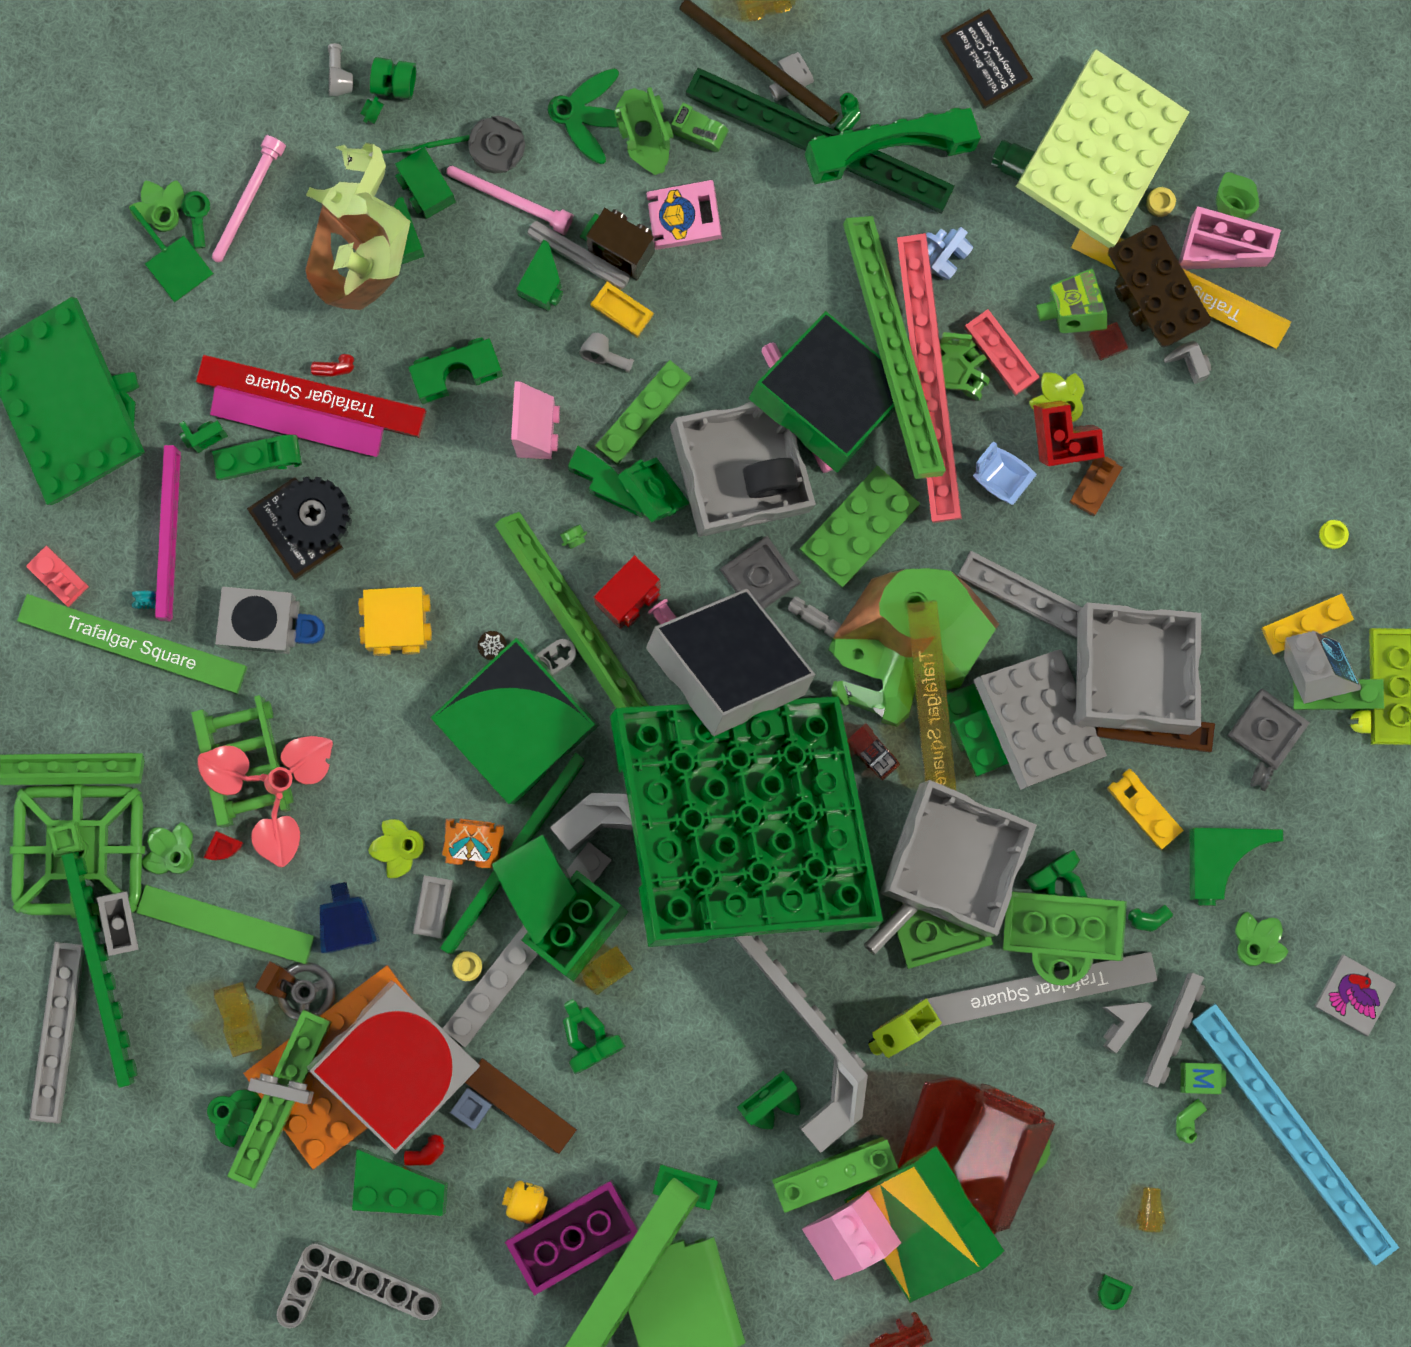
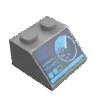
M1315 631L1285 639L1284 660L1304 704L1361 690V685L1339 641Z

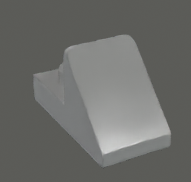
M1148 1002L1102 1007L1120 1021L1118 1026L1113 1023L1103 1037L1107 1041L1103 1046L1110 1052L1117 1053L1152 1005Z

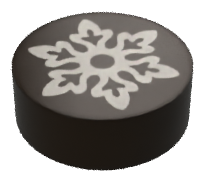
M488 631L479 638L478 651L483 658L491 661L507 646V642L501 633Z

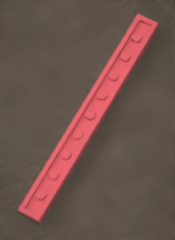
M923 233L898 237L897 243L910 347L946 469L943 476L927 478L931 519L933 523L962 519L927 235Z

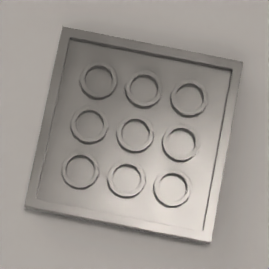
M1061 649L974 679V683L1020 790L1107 756L1100 738L1097 736L1095 727L1076 725L1077 685Z

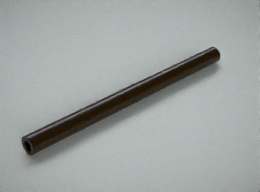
M684 0L679 10L830 125L837 120L839 112L694 2L691 0Z

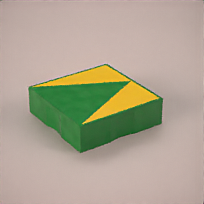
M936 1146L910 1159L899 1169L866 1182L844 1199V1202L848 1203L868 1191L901 1241V1244L882 1260L910 1303L985 1269L1004 1252V1249L981 1214L967 1198L959 1180Z

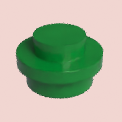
M376 96L373 101L367 99L360 113L365 116L363 122L366 124L367 122L375 124L384 106L383 103L378 101L379 98Z

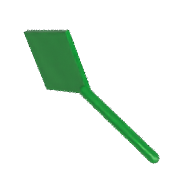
M470 135L433 142L399 145L381 152L382 154L414 151L423 147L433 148L469 141Z

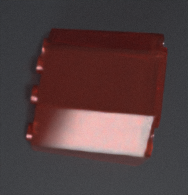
M957 1077L925 1081L898 1169L910 1159L936 1146L959 1180L971 1204L981 1214L993 1234L1010 1228L1052 1134L1055 1123L1051 1119L1044 1117L1045 1111L987 1084H981V1087H978Z

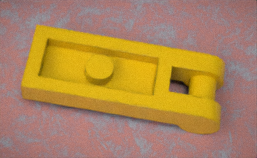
M1127 769L1122 774L1123 778L1117 783L1112 782L1107 787V790L1153 843L1162 850L1184 830L1143 785L1138 776L1131 769ZM1131 786L1137 793L1129 799L1124 792Z

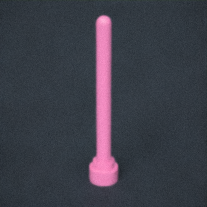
M266 135L261 144V153L263 155L212 254V259L215 262L223 260L272 161L276 160L278 156L281 157L286 148L283 142L272 136Z
M449 166L446 169V174L449 177L550 222L549 225L553 227V230L562 235L567 233L573 221L574 215L563 209L553 212L459 168Z

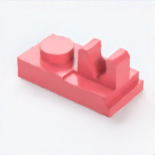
M45 546L26 565L68 607L89 587L48 546Z

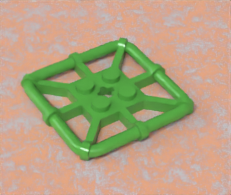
M74 784V786H33L26 789L21 788L16 793L18 796L14 804L13 846H10V854H13L11 896L14 904L13 909L17 913L22 912L28 915H70L71 918H76L71 893L70 903H31L53 880H67L62 857H53L47 829L74 821L78 822L85 849L84 853L80 854V857H84L88 873L84 874L85 880H100L113 894L123 892L107 875V854H130L128 898L131 912L134 913L138 909L141 897L142 854H145V846H142V793L137 788ZM123 797L101 820H83L84 798ZM33 798H73V820H53ZM26 805L47 825L46 846H25ZM131 805L130 846H108V826ZM25 854H46L45 875L23 895ZM91 903L93 914L100 915L98 903Z

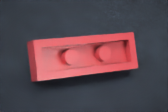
M989 309L965 325L964 329L966 332L972 335V340L987 357L988 361L1015 396L1039 379V375Z

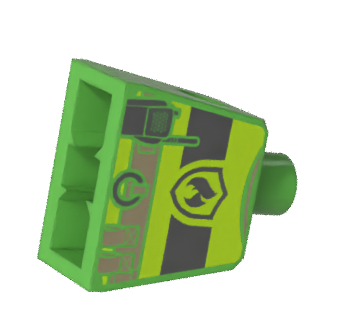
M1093 269L1052 284L1050 286L1051 302L1036 305L1039 321L1042 322L1056 318L1061 333L1107 329V310Z

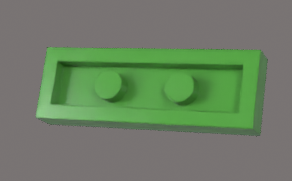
M1358 679L1361 690L1304 704L1293 681V710H1383L1384 682L1383 679Z

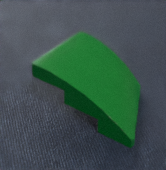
M544 835L537 837L492 863L493 869L512 906L537 946L543 943L545 934L553 923L559 921L564 909L572 903L578 894L567 870L558 863Z

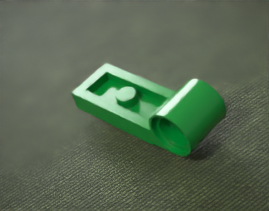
M282 435L212 451L216 478L220 481L275 468L287 469V466L294 465V468L302 465L297 435Z

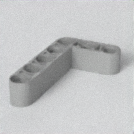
M314 1242L302 1252L277 1309L276 1316L279 1324L285 1328H295L301 1324L309 1313L324 1277L421 1320L433 1318L441 1309L442 1303L438 1293L327 1243ZM312 1249H320L323 1252L324 1261L322 1264L312 1262L310 1259ZM339 1261L350 1263L352 1268L350 1276L339 1274L337 1269ZM367 1273H374L378 1276L379 1286L377 1288H369L365 1284L364 1279ZM300 1277L310 1279L312 1283L310 1292H302L299 1289L298 1280ZM394 1285L405 1287L407 1291L405 1300L400 1301L393 1297L392 1288ZM422 1297H429L433 1300L435 1307L432 1312L427 1313L421 1310L419 1301ZM288 1305L297 1307L299 1310L298 1320L293 1321L287 1318L285 1310Z

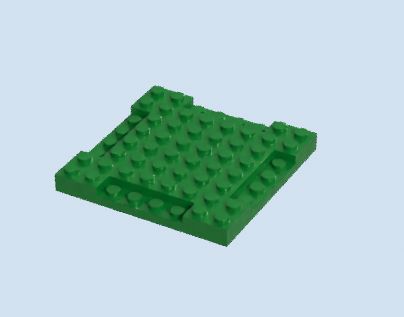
M839 697L795 699L773 710L760 712L746 722L715 736L709 732L689 704L621 707L614 710L610 720L619 773L624 774L642 882L638 889L648 947L705 943L709 939L811 930H819V933L872 929L883 922Z

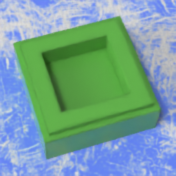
M77 821L47 829L54 858L85 850Z

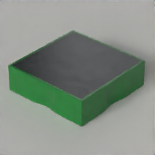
M827 311L813 323L757 382L748 398L775 422L794 433L811 452L837 473L862 447L869 434L881 426L896 410L881 356Z

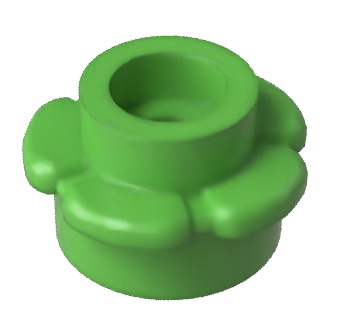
M580 524L560 534L563 540L561 545L565 546L568 544L570 549L584 543L585 539L583 536L587 534V531H584Z

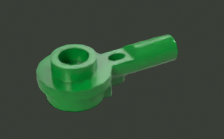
M192 191L187 193L182 199L181 208L183 213L192 221L194 248H206L203 218L210 210V202L205 194L199 191Z

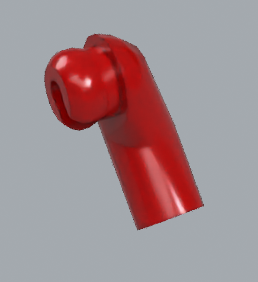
M437 1134L428 1137V1143L421 1151H405L404 1165H432L444 1152L443 1137Z

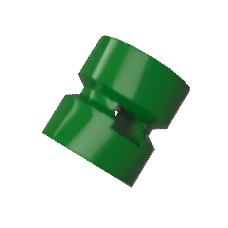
M375 57L370 74V93L388 96L389 93H393L395 98L411 100L416 82V63L398 61L397 64H394L392 59Z

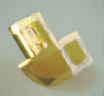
M243 981L214 990V998L224 1020L223 1033L232 1056L236 1057L262 1049L260 1024L254 1003L250 1001Z

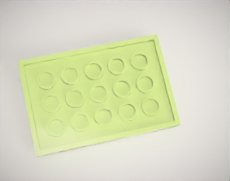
M1095 50L1088 59L1015 187L1106 247H1114L1188 116L1189 111L1098 50Z

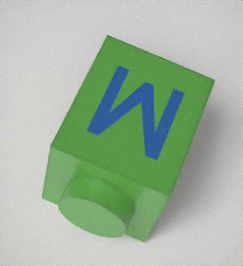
M1181 1062V1093L1221 1094V1088L1226 1086V1071L1221 1070V1064Z

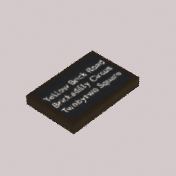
M990 9L943 34L940 38L983 109L1033 81L1031 74Z
M294 477L248 507L247 510L296 581L344 548L341 544L338 546L334 544L330 546L331 550L326 552L324 550H319V553H312L310 550L305 552L298 547H294L284 537L278 528V518L275 516V510L279 508L277 505L278 498L282 499L284 496L282 491L285 488L290 489L293 487L291 483L297 480ZM314 507L309 508L310 513L306 514V518L310 517L312 521H316L317 515L320 512Z

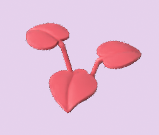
M317 736L301 737L292 740L283 748L280 755L282 764L288 770L283 767H277L268 775L246 776L245 774L249 770V760L241 749L234 746H220L199 754L197 758L199 772L203 780L213 791L219 794H237L241 790L244 780L247 782L264 781L266 790L275 795L276 798L271 813L272 819H262L254 826L251 841L257 853L277 867H285L292 860L300 841V830L297 822L292 817L282 816L277 819L278 808L283 797L282 793L291 786L292 773L297 782L305 785L315 784L325 777L330 765L325 760L326 758L330 759L333 741Z

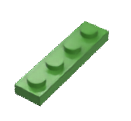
M669 360L595 447L618 466L692 378Z

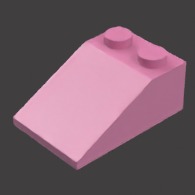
M515 381L511 440L517 458L552 459V451H558V434H553L554 423H559L560 406H555L553 396L525 383Z
M868 1191L802 1229L834 1281L868 1268L886 1258L901 1244V1241Z

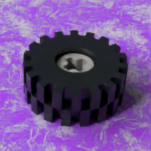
M308 476L303 477L302 482L297 480L292 482L293 487L290 489L285 488L282 491L284 496L282 499L278 498L277 505L279 508L275 510V516L278 518L277 525L284 537L294 547H298L305 552L307 550H310L312 553H319V550L326 552L331 550L330 546L334 544L338 546L341 543L340 539L342 536L346 538L349 533L347 528L352 523L350 518L352 511L346 496L333 482L328 479L324 481L322 477L315 476V479H310ZM314 507L317 511L321 510V514L317 515L316 521H312L310 517L306 518V514L310 513L309 508Z

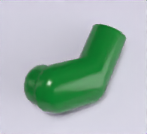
M849 92L844 93L839 100L843 118L835 125L834 130L840 133L851 130L861 117L858 99Z
M1166 905L1160 907L1153 914L1142 912L1139 908L1132 909L1128 914V920L1135 929L1149 932L1155 931L1173 917V913Z

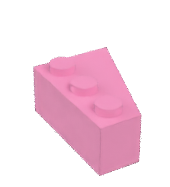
M1197 206L1190 219L1179 263L1185 270L1266 267L1274 257L1281 230Z

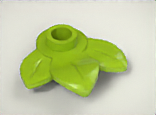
M1043 373L1041 378L1043 395L1029 401L1033 411V405L1064 401L1073 405L1074 411L1071 412L1072 422L1077 421L1083 413L1081 398L1085 390L1081 378L1076 373L1071 374L1066 380L1056 373Z
M389 819L382 822L384 835L372 842L368 852L374 859L387 862L386 872L388 878H398L411 870L413 859L421 856L424 851L425 841L419 832L408 830L402 821ZM409 839L413 843L411 850L406 848V842Z

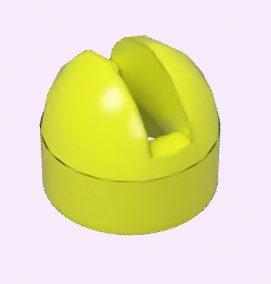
M1360 710L1353 713L1350 719L1358 720V724H1351V728L1357 733H1371V710Z

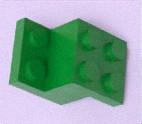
M975 683L940 697V705L960 752L965 751L975 777L1009 764Z

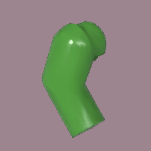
M1199 1099L1192 1102L1176 1117L1177 1137L1187 1144L1193 1143L1196 1140L1195 1120L1207 1111Z

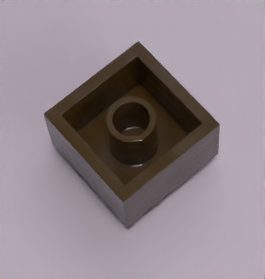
M604 207L586 236L588 251L627 273L631 278L638 280L655 253L652 231L642 224L635 226L630 223L622 212L613 209L611 212ZM598 245L601 246V247H603V248H604V251H602L601 249H599V248H598Z

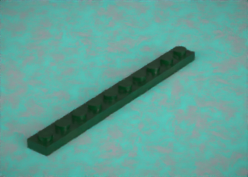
M697 68L686 90L687 97L806 151L809 141L817 136L825 135L831 137L840 134V132L701 68ZM879 150L857 159L845 169L941 214L955 185Z

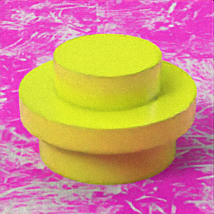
M1330 520L1320 528L1319 538L1325 547L1338 549L1348 541L1349 531L1341 521Z

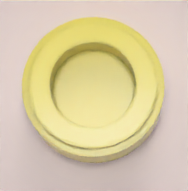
M1165 187L1153 189L1146 200L1148 211L1157 217L1169 215L1176 204L1174 193Z
M473 952L458 954L452 964L455 976L462 981L475 980L479 977L483 968L480 957Z

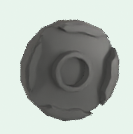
M491 116V118L479 121L471 130L468 141L469 153L474 163L484 171L494 174L505 173L516 167L522 159L525 149L524 136L519 126L511 119L502 116Z

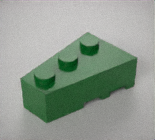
M364 1148L357 1149L353 1211L443 1216L446 1213L447 1182L372 1153Z

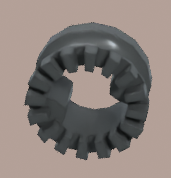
M1259 762L1255 768L1250 786L1255 787L1258 785L1262 791H1266L1270 784L1268 779H1272L1274 767L1269 766L1267 768L1263 762Z

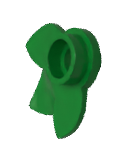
M243 1089L237 1090L229 1097L217 1096L210 1101L207 1107V1116L215 1124V1135L222 1144L234 1147L239 1135L246 1136L256 1114L253 1110L261 1101L258 1093ZM220 1106L228 1108V1113L225 1116L217 1115V1109Z

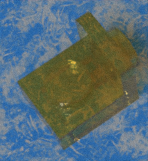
M615 946L589 963L581 973L586 986L593 990L596 995H599L609 986L633 971V968L618 946Z

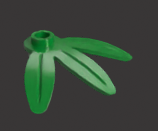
M615 68L591 77L579 86L570 97L563 95L555 96L548 104L550 118L558 124H565L566 130L576 147L586 157L598 164L606 162L605 154L595 137L582 123L596 127H618L614 113L615 110L584 105L600 97L612 86L619 76V71ZM561 106L565 108L566 114H559L557 112V107Z

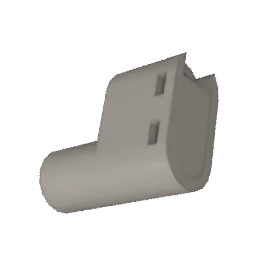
M799 52L777 62L779 68L804 87L814 82L813 76ZM776 83L769 86V90L776 102L790 95V93Z

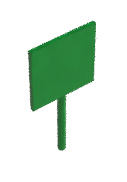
M135 206L130 207V210L162 250L145 265L174 303L213 275V272L184 235L166 247Z

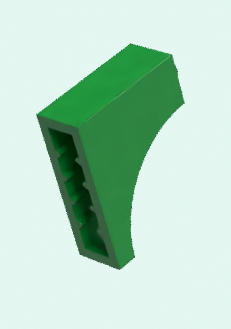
M1190 829V900H1198V906H1216V901L1224 900L1228 878L1237 862L1249 851L1260 845L1282 842L1283 829Z

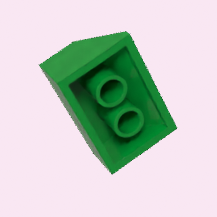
M577 870L572 875L571 880L578 894L572 903L564 909L559 921L553 923L543 937V943L539 946L535 945L528 932L521 939V941L573 982L628 914V911Z

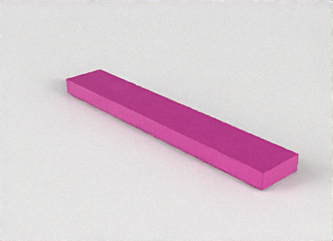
M219 385L214 389L210 415L287 435H297L299 438L374 457L379 455L384 427Z
M164 445L155 618L160 621L169 622L173 618L181 452L174 445Z

